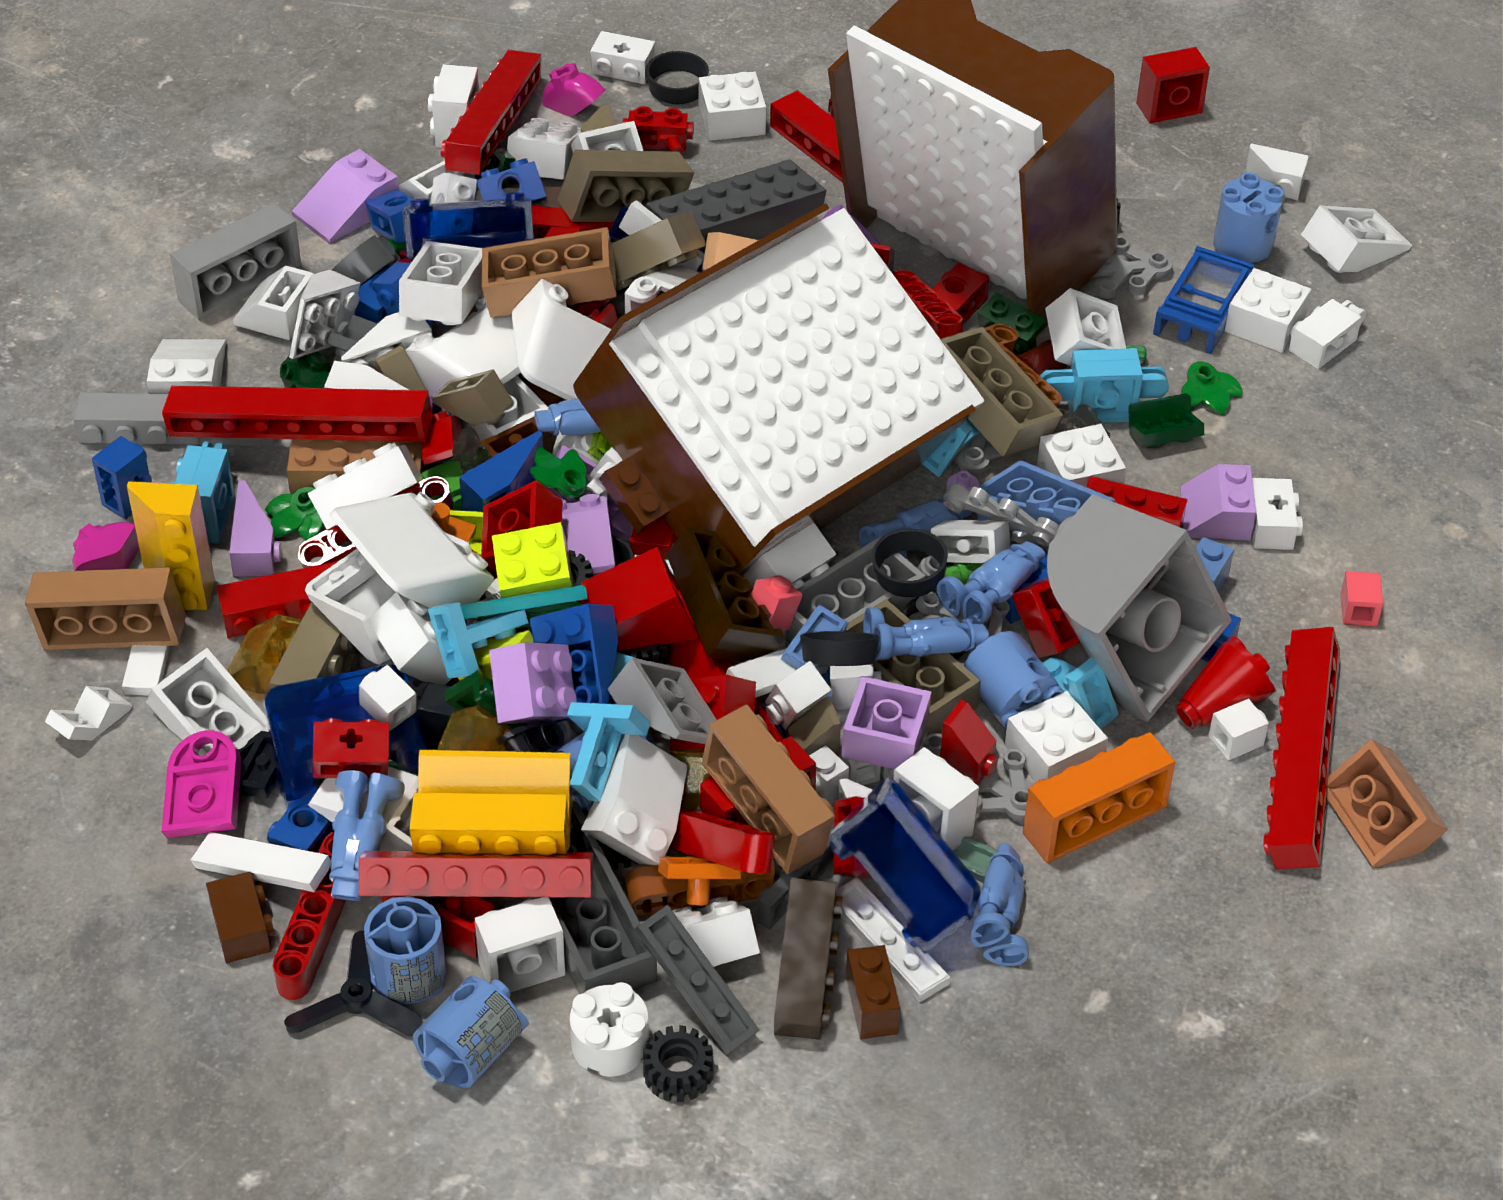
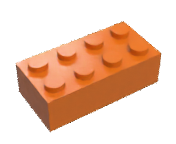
M1148 732L1138 738L1132 737L1112 750L1102 751L1086 762L1079 765H1071L1062 773L1047 780L1041 779L1029 787L1023 834L1044 861L1049 863L1164 809L1168 804L1176 761L1153 734Z

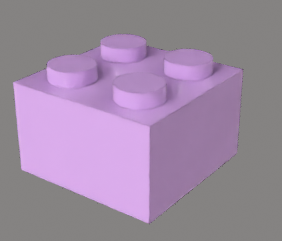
M520 643L489 650L498 723L534 724L545 719L558 721L569 718L567 713L571 702H576L577 699L573 689L572 659L569 654L568 645Z
M861 676L843 728L841 757L896 769L920 750L929 721L932 692Z

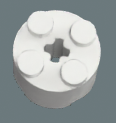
M619 982L614 985L597 986L574 998L570 1012L571 1048L573 1056L579 1065L586 1070L589 1067L599 1071V1075L613 1077L626 1074L641 1063L643 1049H646V1042L649 1039L648 1010L642 998L627 983Z

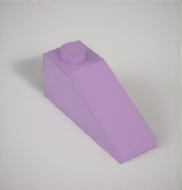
M238 480L229 551L233 577L272 575L275 572V563L281 562V542H275L273 527L246 481Z

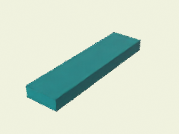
M578 585L460 606L464 619L583 600L587 599L585 586Z

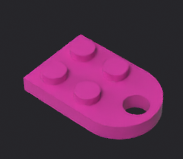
M214 730L200 731L186 737L173 750L167 766L161 830L166 838L237 828L241 755L228 736ZM213 744V748L208 754L198 756L199 750L204 745Z

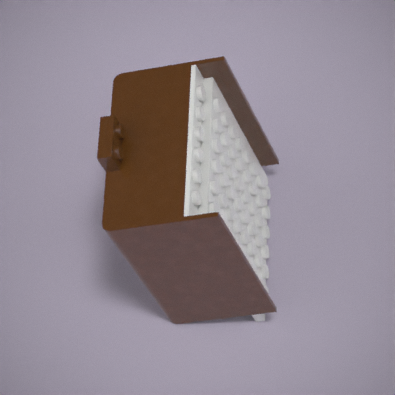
M898 0L867 31L854 25L846 33L848 50L828 68L847 211L865 228L879 217L892 224L898 231L910 234L922 244L937 249L947 258H953L965 266L990 276L989 279L994 284L1004 286L1021 299H1027V309L1044 318L1046 323L1035 336L1036 338L1048 325L1045 308L1069 288L1080 291L1118 248L1114 73L1110 69L1070 49L1039 52L977 20L971 0Z
M826 203L621 316L573 384L577 398L623 460L604 471L599 480L637 534L662 519L666 521L677 538L686 526L715 531L737 563L734 568L735 572L742 577L762 555L812 523L819 530L917 469L985 401L845 208L821 220L830 209Z

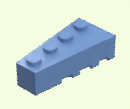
M1022 460L979 486L998 503H1000L1002 498H1008L1017 503L1023 511L1036 521L1039 517H1045L1056 522L1059 526L1066 518L1074 516L1092 494L1115 502V499ZM977 513L978 520L980 521H994L991 518L985 517ZM1019 529L1010 530V531H1019V532H1021V533L1024 532V531L1019 530Z

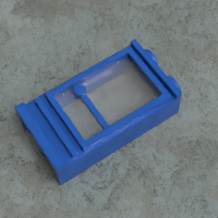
M1197 246L1193 256L1164 303L1156 312L1153 335L1159 336L1169 320L1179 324L1177 338L1181 342L1189 341L1192 328L1208 333L1205 352L1212 354L1225 331L1229 304L1254 269V264Z

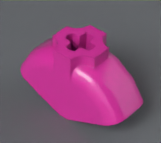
M575 63L566 64L554 69L549 74L551 81L543 90L542 105L566 116H574L593 103L606 89L593 77L579 72Z
M117 522L104 526H93L89 523L80 529L77 539L73 542L75 550L72 558L74 571L128 569L140 550L135 524Z

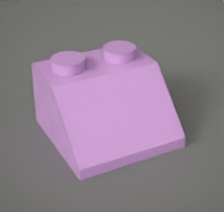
M1217 464L1180 486V497L1188 499L1183 529L1187 530L1190 538L1202 539V537H1206L1208 539L1251 540L1256 516L1251 465Z

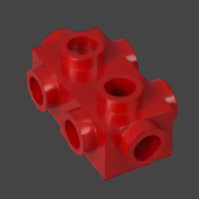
M640 106L635 110H630L628 118H623V123L635 122L643 150H668L679 152L682 155L686 151L688 139L693 140L694 122H688V113H681L677 108H668L664 112H656L647 106Z

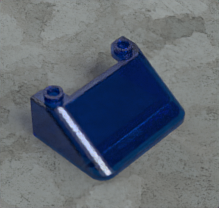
M524 192L506 193V199L429 204L428 198L412 199L409 206L403 207L407 259H414L426 241L485 248L537 239L531 198H525Z
M386 664L409 685L406 673L399 671L396 665ZM386 665L278 685L267 692L264 698V709L280 794L286 801L302 799L313 790L315 778H313L314 722H322L331 718L340 719L343 722H360L364 719H374L359 704V685L369 673L373 671L378 672ZM417 711L389 731V751L395 750L397 762L401 769L416 775L419 773V750H427ZM349 745L347 748H351V749H352V748H355V746H354V745Z
M891 777L884 779L829 834L828 837L832 840L830 841V846L835 854L842 860L855 855L908 920L906 927L902 929V934L912 947H919L926 954L973 918L981 894L978 882L900 785Z

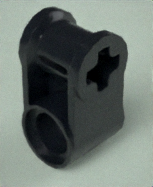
M545 719L528 726L522 725L498 737L496 741L498 745H503L506 752L554 753L564 746L565 736L555 721Z

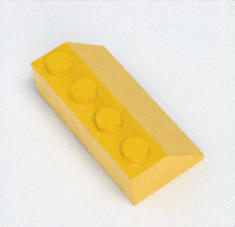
M128 481L127 490L143 568L170 567L184 609L208 610L215 577L198 485Z
M419 750L418 793L567 794L569 831L571 832L573 794L572 786L569 785L571 780L570 753Z
M414 793L410 822L413 853H463L466 855L476 853L503 855L540 854L544 856L566 854L570 847L567 794Z

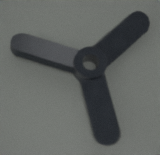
M358 931L351 940L347 979L342 985L340 993L290 1014L284 1020V1024L289 1033H299L347 1011L352 1014L364 1013L407 1036H413L415 1031L423 1024V1020L416 1012L371 989L370 966L367 957L364 931Z

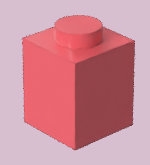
M1345 572L1340 593L1343 624L1378 625L1383 606L1380 573Z
M782 576L756 580L751 595L758 606H766L771 614L768 620L773 628H781L782 631L790 629L803 594L794 588L787 578Z

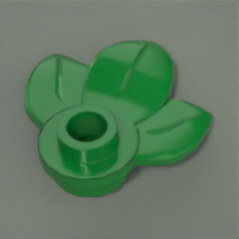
M1198 361L1190 365L1187 371V382L1183 385L1181 394L1187 393L1190 395L1191 407L1203 402L1216 413L1224 415L1230 404V397L1242 396L1243 390L1240 383L1232 375L1217 371L1214 366L1207 362Z
M539 446L534 458L536 466L530 469L534 479L547 488L557 490L563 497L569 499L580 498L586 490V478L584 475L587 470L579 454L574 449H571L559 459Z
M303 487L293 494L278 495L268 503L265 511L273 516L270 524L273 527L275 539L284 537L297 530L306 541L320 534L324 523L308 495L309 492L315 490L314 487Z

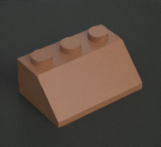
M1372 739L1328 776L1326 798L1373 867L1377 868L1422 853L1448 830L1394 751Z

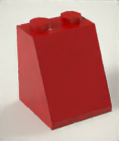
M658 547L581 582V585L586 587L587 599L580 600L582 605H613L618 636L617 652L658 644L665 645L691 641L699 638L679 585Z

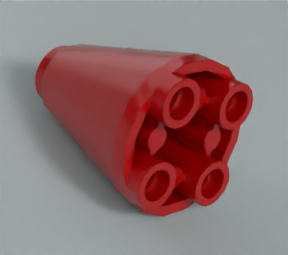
M1232 636L1221 645L1180 699V704L1175 707L1179 718L1186 726L1194 729L1197 726L1202 727L1210 724L1213 713L1246 699H1249L1254 705L1266 700L1276 692L1273 683L1266 674L1270 670L1268 662L1259 653L1252 655L1238 637Z

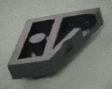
M260 731L248 740L243 748L238 749L241 755L239 794L262 798L269 797L296 746L293 735Z

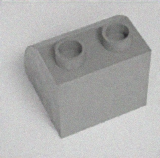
M1092 494L1074 516L1066 518L1060 524L1055 538L1049 543L1047 573L1054 597L1088 657L1097 662L1105 674L1113 698L1129 713L1148 722L1232 621L1187 530Z

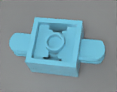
M1137 348L1073 350L1070 369L1045 370L1040 375L1061 394V401H1068L1072 424L1129 422V404L1139 402V398H1161L1169 389L1164 368L1162 366L1141 367Z
M204 441L202 447L187 446L184 457L179 458L177 462L175 482H170V484L198 485L208 542L219 543L235 498L228 451L225 444L216 443L213 448L211 442Z

